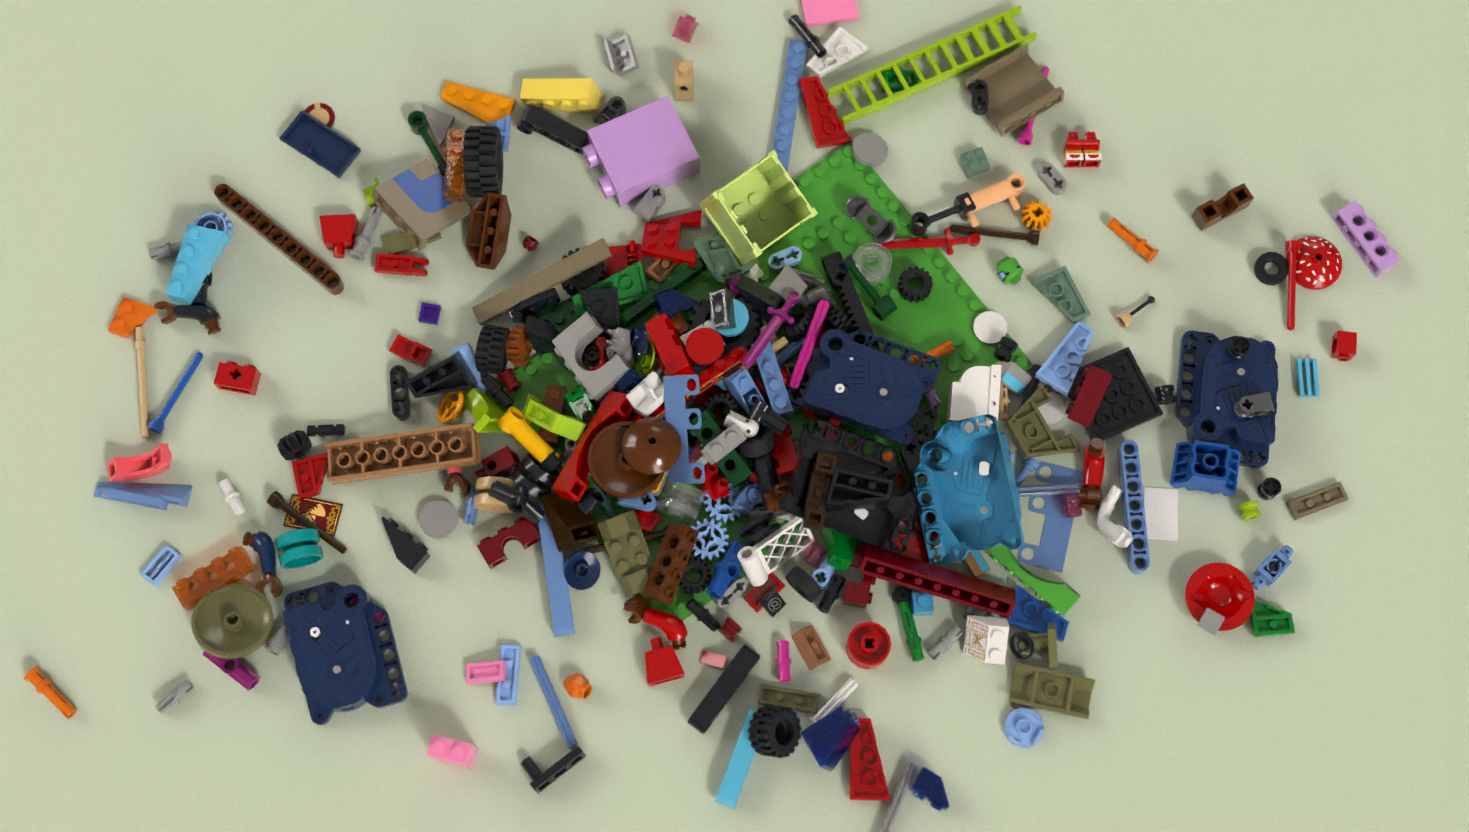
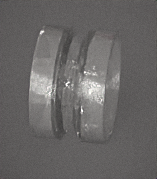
M666 480L662 488L665 496L659 497L656 508L673 518L687 522H696L699 515L697 506L703 504L705 494L690 485Z

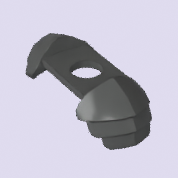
M855 195L848 200L846 212L850 219L853 221L857 219L875 235L873 238L875 241L886 243L895 239L896 225L892 219L889 221L884 219L869 205L870 200L868 198ZM871 215H875L878 219L874 226H870L867 223V218Z

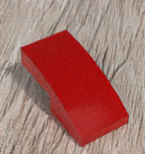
M398 334L389 352L424 367L432 349Z

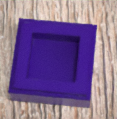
M422 303L418 321L438 325L441 305Z

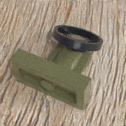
M1048 623V633L1017 632L1013 634L1010 638V648L1017 658L1025 660L1030 658L1033 653H1049V668H1057L1056 623ZM1015 636H1016L1017 639H1018V643H1017V646H1018V648H1019L1018 652L1016 651V649H1015V647H1014V638H1015ZM1023 651H1025V653H1029L1027 657L1021 656L1020 654Z

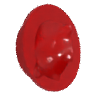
M1216 562L1200 567L1191 575L1185 588V601L1190 614L1197 622H1199L1205 609L1208 607L1225 617L1218 631H1229L1241 626L1248 620L1254 608L1255 594L1251 582L1242 571L1230 564Z

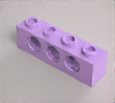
M1356 200L1334 214L1332 219L1375 278L1393 268L1400 261L1396 251L1391 249L1386 238L1379 233L1375 223L1368 218L1364 208ZM1375 250L1379 251L1381 256L1376 254Z

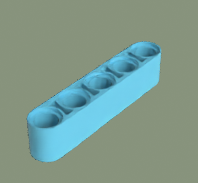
M751 708L747 714L715 802L733 809L755 755V749L751 747L752 741H749L748 738L750 736L748 728L751 725L749 724L750 719H753L752 715L757 711Z

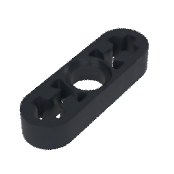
M396 365L390 370L392 412L396 419L404 421L411 415L410 390L405 382L409 379L405 367ZM398 371L404 374L401 375L402 383H398V378L394 376L398 374ZM403 388L406 391L405 395L400 398L396 397V390ZM399 402H402L403 408L406 410L403 412V415L397 412L400 411Z

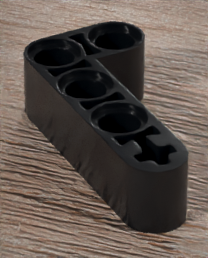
M531 104L526 106L516 126L522 133L532 134L534 131L579 154H584L582 147L589 145L586 131Z

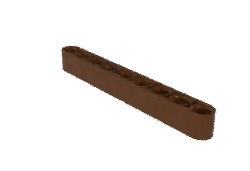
M219 184L216 186L214 194L226 209L333 295H338L344 290V283L336 272L229 185ZM224 193H228L227 196L222 197ZM242 204L239 208H235L236 205ZM251 215H255L253 219H248ZM264 226H269L268 229L262 230ZM278 237H283L282 240L275 241ZM296 248L294 252L289 253L290 249ZM305 259H310L307 264H303ZM319 270H324L321 275H316ZM338 281L337 285L330 286L332 282Z

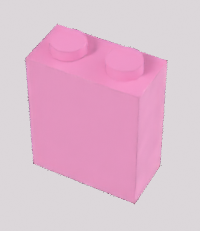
M432 735L427 755L437 761L473 769L478 749L470 743Z

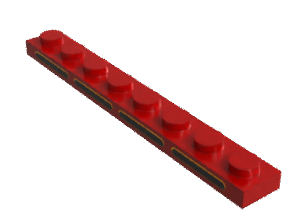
M742 346L732 350L730 354L717 360L706 370L699 372L697 375L699 377V394L743 366L741 361L747 352ZM694 379L687 382V388L690 391L696 389V381ZM686 395L685 404L698 395ZM665 401L647 418H665ZM636 414L629 421L636 422L646 417Z

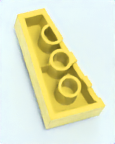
M592 78L523 79L520 100L525 106L531 104L542 109L597 114L601 110L603 94Z

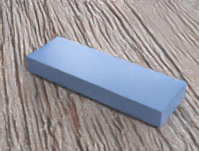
M501 644L499 660L506 661V681L497 682L496 705L516 706L521 645Z

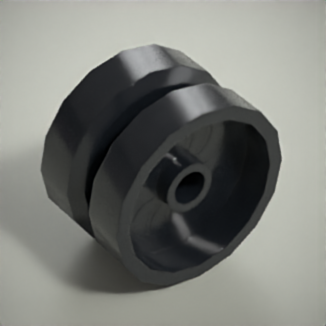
M527 453L521 460L523 467H516L511 473V477L518 486L527 489L530 495L541 500L540 496L551 493L550 487L553 486L559 474L556 471L552 474L547 473L539 467L540 463L530 453Z

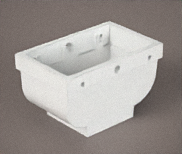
M1002 365L971 367L964 372L958 382L951 383L948 391L946 424L984 414L994 415L998 420ZM986 418V422L978 423L979 427L988 426L990 428L992 420ZM967 422L964 426L965 431L972 433L974 425L971 422Z

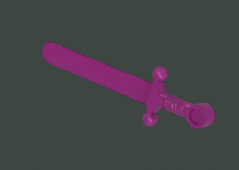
M797 291L789 292L787 301L781 309L767 308V312L774 316L742 359L741 363L744 367H751L783 321H787L789 324L794 323V318L789 317L787 312L793 304H797L799 301V293Z

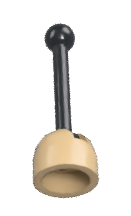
M1149 296L1146 302L1130 313H1119L1115 316L1117 324L1122 328L1129 326L1132 322V316L1149 303H1154L1155 298Z

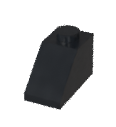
M527 316L525 332L536 353L555 352V345L552 340L561 334L556 326L533 316Z

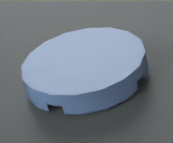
M1028 707L1012 710L1004 721L1005 736L1013 745L1020 748H1029L1037 744L1044 733L1043 720L1035 710Z

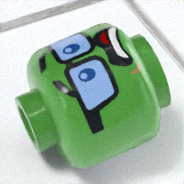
M1007 256L996 264V274L1004 284L1012 283V285H1015L1022 280L1021 275L1024 270L1016 258H1009Z

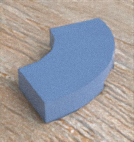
M760 483L747 486L734 497L730 508L748 515L756 504L762 503V495L766 490H762Z

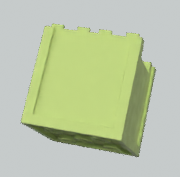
M774 150L699 203L741 265L757 258L762 254L763 250L818 214L815 208H812L780 163L777 158L778 155Z

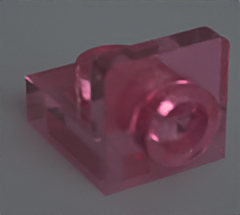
M688 14L685 17L679 16L672 36L690 43L695 28L699 25L698 22H695L696 18Z

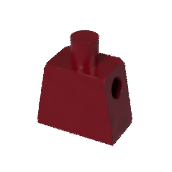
M506 446L481 461L484 468L476 471L475 474L477 478L489 476L507 478L511 476L516 467L523 466L517 453Z

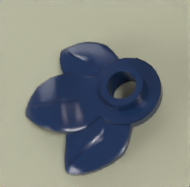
M644 325L637 326V328L633 327L630 334V341L635 343L633 349L635 362L639 360L640 354L646 355L648 352L647 329Z

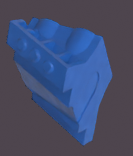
M1195 440L1194 443H1176L1170 485L1176 489L1184 487L1188 491L1197 490L1211 494L1221 493L1224 496L1235 495L1241 453L1236 449H1229V445L1198 440Z

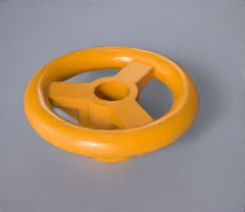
M461 390L448 392L442 398L437 411L438 420L442 424L450 423L455 418H460L463 415L465 405L463 404L464 394ZM455 394L458 395L457 401L452 400V396Z

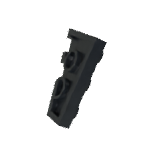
M618 287L579 289L588 313L595 317L604 330L598 335L599 338L604 337L606 340H611V336L606 332L607 329L621 328Z

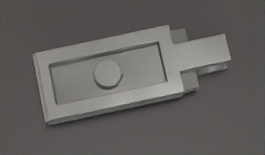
M734 422L704 446L701 450L703 455L696 460V463H702L703 465L708 462L711 465L715 462L717 463L745 441L747 437Z

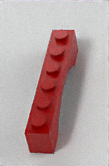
M608 392L553 484L552 489L563 499L579 502L588 487V452L593 439L605 427L617 422L626 421L631 414L633 407L627 400L625 393Z

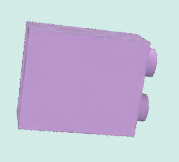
M669 96L587 130L589 145L582 147L584 156L590 168L597 165L600 166L604 176L597 178L600 189L606 199L614 196L619 207L643 198L649 188L654 185L666 188L700 173V157Z

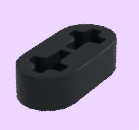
M982 80L975 81L971 87L972 111L976 115H983L988 111V85ZM978 87L982 89L981 95H978ZM978 101H982V108H978Z
M925 408L920 413L914 431L919 444L929 442L937 420V412L933 408ZM927 413H930L931 417L934 419H930L929 423L926 424V417L923 415H927ZM926 428L925 435L927 436L921 439L918 433H921L922 429Z

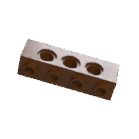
M670 522L642 596L657 603L672 605L698 537V531L687 525Z

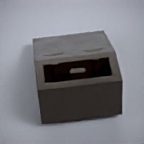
M556 492L540 496L559 552L587 545L602 538L596 519L592 514L587 515L583 513L575 501L563 499Z

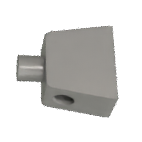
M786 264L769 289L780 294L786 301L790 291H797L799 293L798 303L807 309L811 305L805 294L809 287Z

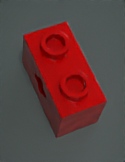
M233 361L219 362L214 385L221 390L256 395L261 373L255 366L250 364L240 366Z

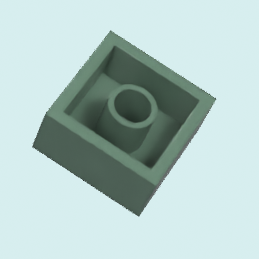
M982 147L960 154L959 159L967 178L989 172L990 164Z

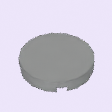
M861 133L856 136L852 143L853 157L864 166H878L884 162L888 155L886 142L875 133Z
M442 500L431 501L420 511L419 525L427 536L434 539H442L455 531L458 524V515L454 507L448 502Z

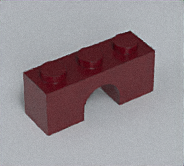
M521 517L509 528L503 527L497 531V535L491 538L490 536L480 541L477 547L490 569L508 560L504 554V546L509 541L515 540L520 542L524 549L541 541L540 535L532 522L527 518Z
M856 544L850 564L851 567L859 569V558L864 545ZM863 574V580L858 583L847 581L842 604L866 609L867 604H871L873 593L870 592V587L875 585L876 577Z

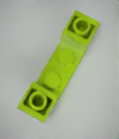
M531 394L528 395L522 410L526 419L550 432L579 442L586 425L584 422L572 416L562 415L544 405V401Z

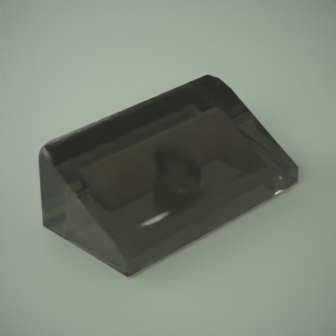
M725 288L709 293L712 329L736 328L733 292Z

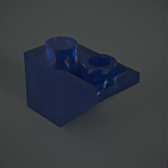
M667 289L652 295L659 316L666 313L669 318L677 316V312H690L694 306L699 305L697 300L675 289Z
M923 767L910 788L913 791L912 795L923 801L925 798L930 801V806L938 811L942 809L947 810L949 803L942 778Z

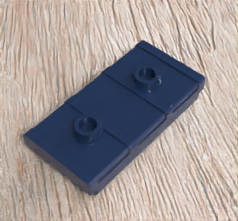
M302 110L279 138L280 141L286 143L339 179L361 152V149L356 144Z

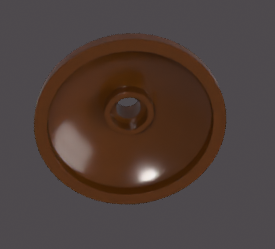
M653 417L643 418L634 422L626 430L622 440V452L626 462L634 470L646 475H657L668 471L676 464L681 453V440L676 429L667 421ZM653 439L656 443L650 444L648 441Z

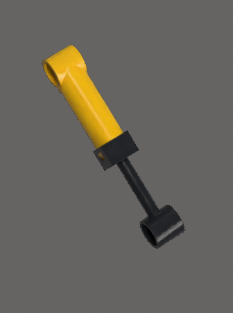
M510 407L498 420L500 428L506 433L512 434L540 463L539 467L549 474L555 471L560 474L563 469L561 465L567 458L558 449L553 450L530 426L531 421L525 419L520 410ZM591 487L583 493L579 502L576 503L583 513L591 515L604 501V498L599 491Z

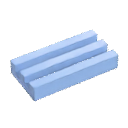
M165 544L140 575L157 587L182 556ZM167 551H169L170 553L165 557V559L161 561V563L157 566L153 573L150 576H148L149 572L155 567V565L161 560V558L167 553Z

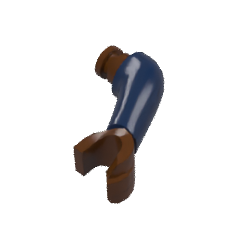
M259 531L257 534L253 533L252 535L251 532H246L243 537V545H249L253 548L254 552L258 553L262 574L264 575L258 580L255 589L264 592L265 586L272 582L271 593L277 598L283 591V585L279 579L275 578L277 569L274 542L263 531Z

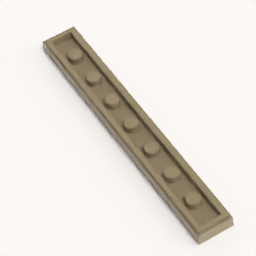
M602 238L472 307L478 323L483 325L506 313L509 309L521 305V301L549 290L611 257L612 254L605 239Z

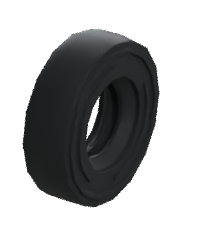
M1277 252L1262 254L1254 265L1256 278L1266 285L1280 284L1288 275L1287 260ZM1269 262L1275 263L1278 267V273L1275 275L1268 274L1265 271V264Z

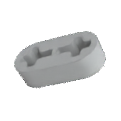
M1043 163L1039 166L1037 176L1052 194H1062L1067 186L1064 177L1051 163ZM1043 170H1049V175L1047 173L1043 174ZM1055 183H1056V184H1059V183H1060V184H1061V187H1060V188H1059V187L1055 188L1054 185H1055Z
M741 576L732 579L723 595L724 600L713 597L714 603L723 609L729 607L746 590V580Z

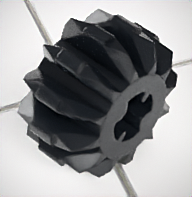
M296 430L280 439L277 447L285 460L293 461L309 452L312 444L304 431Z

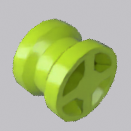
M1257 500L1247 501L1238 505L1239 509L1242 510V521L1261 517V512L1257 508L1259 505Z

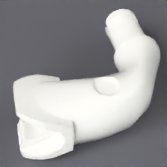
M1113 485L1105 498L1101 499L1097 515V526L1107 540L1119 547L1127 548L1133 539L1132 534L1120 524L1115 525L1110 520L1111 513L1115 508L1114 505L1124 492Z

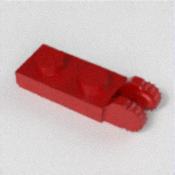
M377 253L374 271L375 273L425 277L428 275V271L414 268V264L426 266L429 265V259L410 255Z

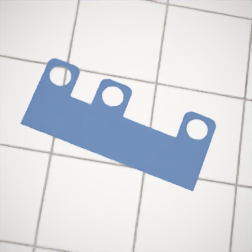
M696 374L663 376L666 421L676 429L681 440V453L676 464L669 470L670 484H702L705 481L704 465L702 463H689L687 429L701 428V411L698 408L686 409L685 405L686 395L699 394V377ZM691 378L696 381V389L694 391H690L687 388V382ZM693 412L699 418L696 425H692L689 421V416ZM695 467H699L702 471V476L699 480H696L692 475Z
M1039 462L1040 464L1035 473L1037 480L1051 484L1079 483L1081 486L1083 471ZM1043 466L1051 469L1052 475L1049 478L1041 477L1039 471ZM1079 493L1030 496L1028 509L1031 512L1046 515L1040 546L1023 543L1017 555L1019 562L1062 573ZM1037 497L1042 498L1045 501L1044 508H1034L1033 500ZM1023 549H1032L1034 557L1031 560H1025L1022 557Z

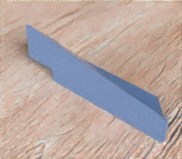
M98 482L94 497L167 510L168 503L187 507L193 487L192 485Z

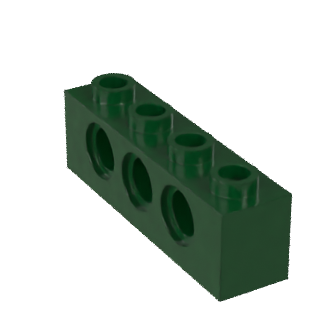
M709 407L701 411V428L688 429L693 437L697 436L700 440L699 445L701 449L725 430ZM698 415L689 420L692 425L698 423ZM710 428L713 435L705 436L702 430ZM738 447L734 448L717 463L715 462V465L723 472L722 477L728 483H731L733 487L753 474L754 471L745 457L740 454ZM733 460L736 466L729 468L726 466L725 461Z

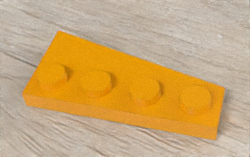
M448 81L445 82L440 96L442 101L460 111L467 112L475 119L478 118L485 122V124L505 118L508 115L512 116L516 104L515 99Z

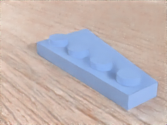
M1077 321L1037 371L1035 378L1046 385L1049 384L1054 390L1067 397L1094 330Z

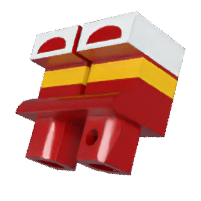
M1068 132L1063 147L1064 168H1080L1081 164L1082 168L1099 167L1102 156L1099 149L1100 140H1097L1095 132H1086L1084 140H1078L1077 132Z

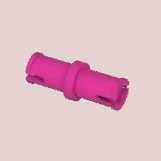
M789 641L776 642L778 682H790V664L792 662L791 658H789Z

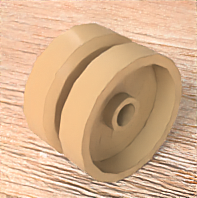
M493 476L476 479L475 490L479 494L474 496L473 507L475 509L491 513H512L508 508V504L489 496L488 492L495 479L510 487H519L514 480Z

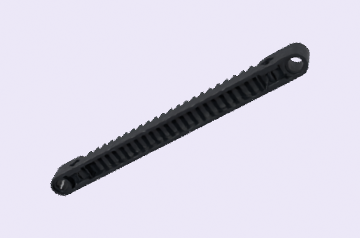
M838 251L821 257L822 266L833 290L839 292L838 299H841V306H844L843 312L847 313V319H850V323H852V332L862 330L874 334L848 269L843 264L840 265V262L844 260L841 253ZM857 335L855 337V340H858L857 343L863 344L865 342L864 336ZM878 342L873 343V349L880 351ZM915 432L913 442L908 446H901L899 452L903 465L911 469L913 473L921 462V446ZM907 448H909L910 450H914L913 453L911 454L910 451L906 452ZM921 473V474L918 475L917 478L922 477V476H925V475H924L923 473Z

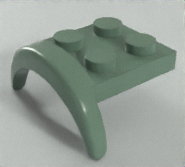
M721 235L697 238L693 242L706 267L718 282H726L732 277L741 276L758 262L757 259H753L740 266Z

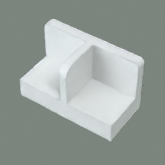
M652 371L626 395V398L636 413L647 418L664 402V385L656 372Z

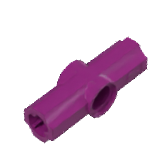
M206 651L202 654L248 691L254 688L261 678L237 658H219ZM235 661L234 669L228 671V664Z

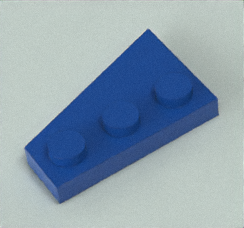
M1017 585L1015 590L1016 604L1010 617L1007 618L1008 624L1034 633H1048V623H1056V640L1063 642L1069 622Z

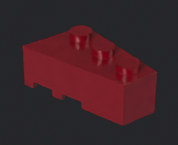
M1092 365L1089 368L1085 367L1081 376L1083 378L1081 386L1077 385L1073 394L1076 398L1073 404L1069 403L1066 409L1067 418L1089 428L1113 374Z

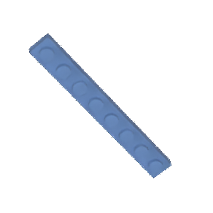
M790 39L772 146V151L776 152L778 160L786 171L788 170L801 90L799 80L803 77L807 52L805 41Z

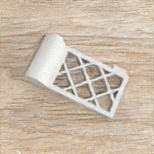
M796 516L755 546H746L738 552L737 557L752 586L763 585L770 573L801 551L805 552L813 546L812 544L815 542L810 529L802 527V518ZM801 522L799 531L794 530L795 526ZM786 534L783 542L778 541L781 535ZM791 535H796L794 542H789ZM802 535L808 537L804 542L799 543ZM770 545L767 553L761 552V549ZM775 546H781L778 553H773ZM786 547H791L790 551L784 554ZM770 558H776L774 563L768 566Z

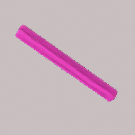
M820 300L789 381V387L797 390L800 387L829 308L828 301Z

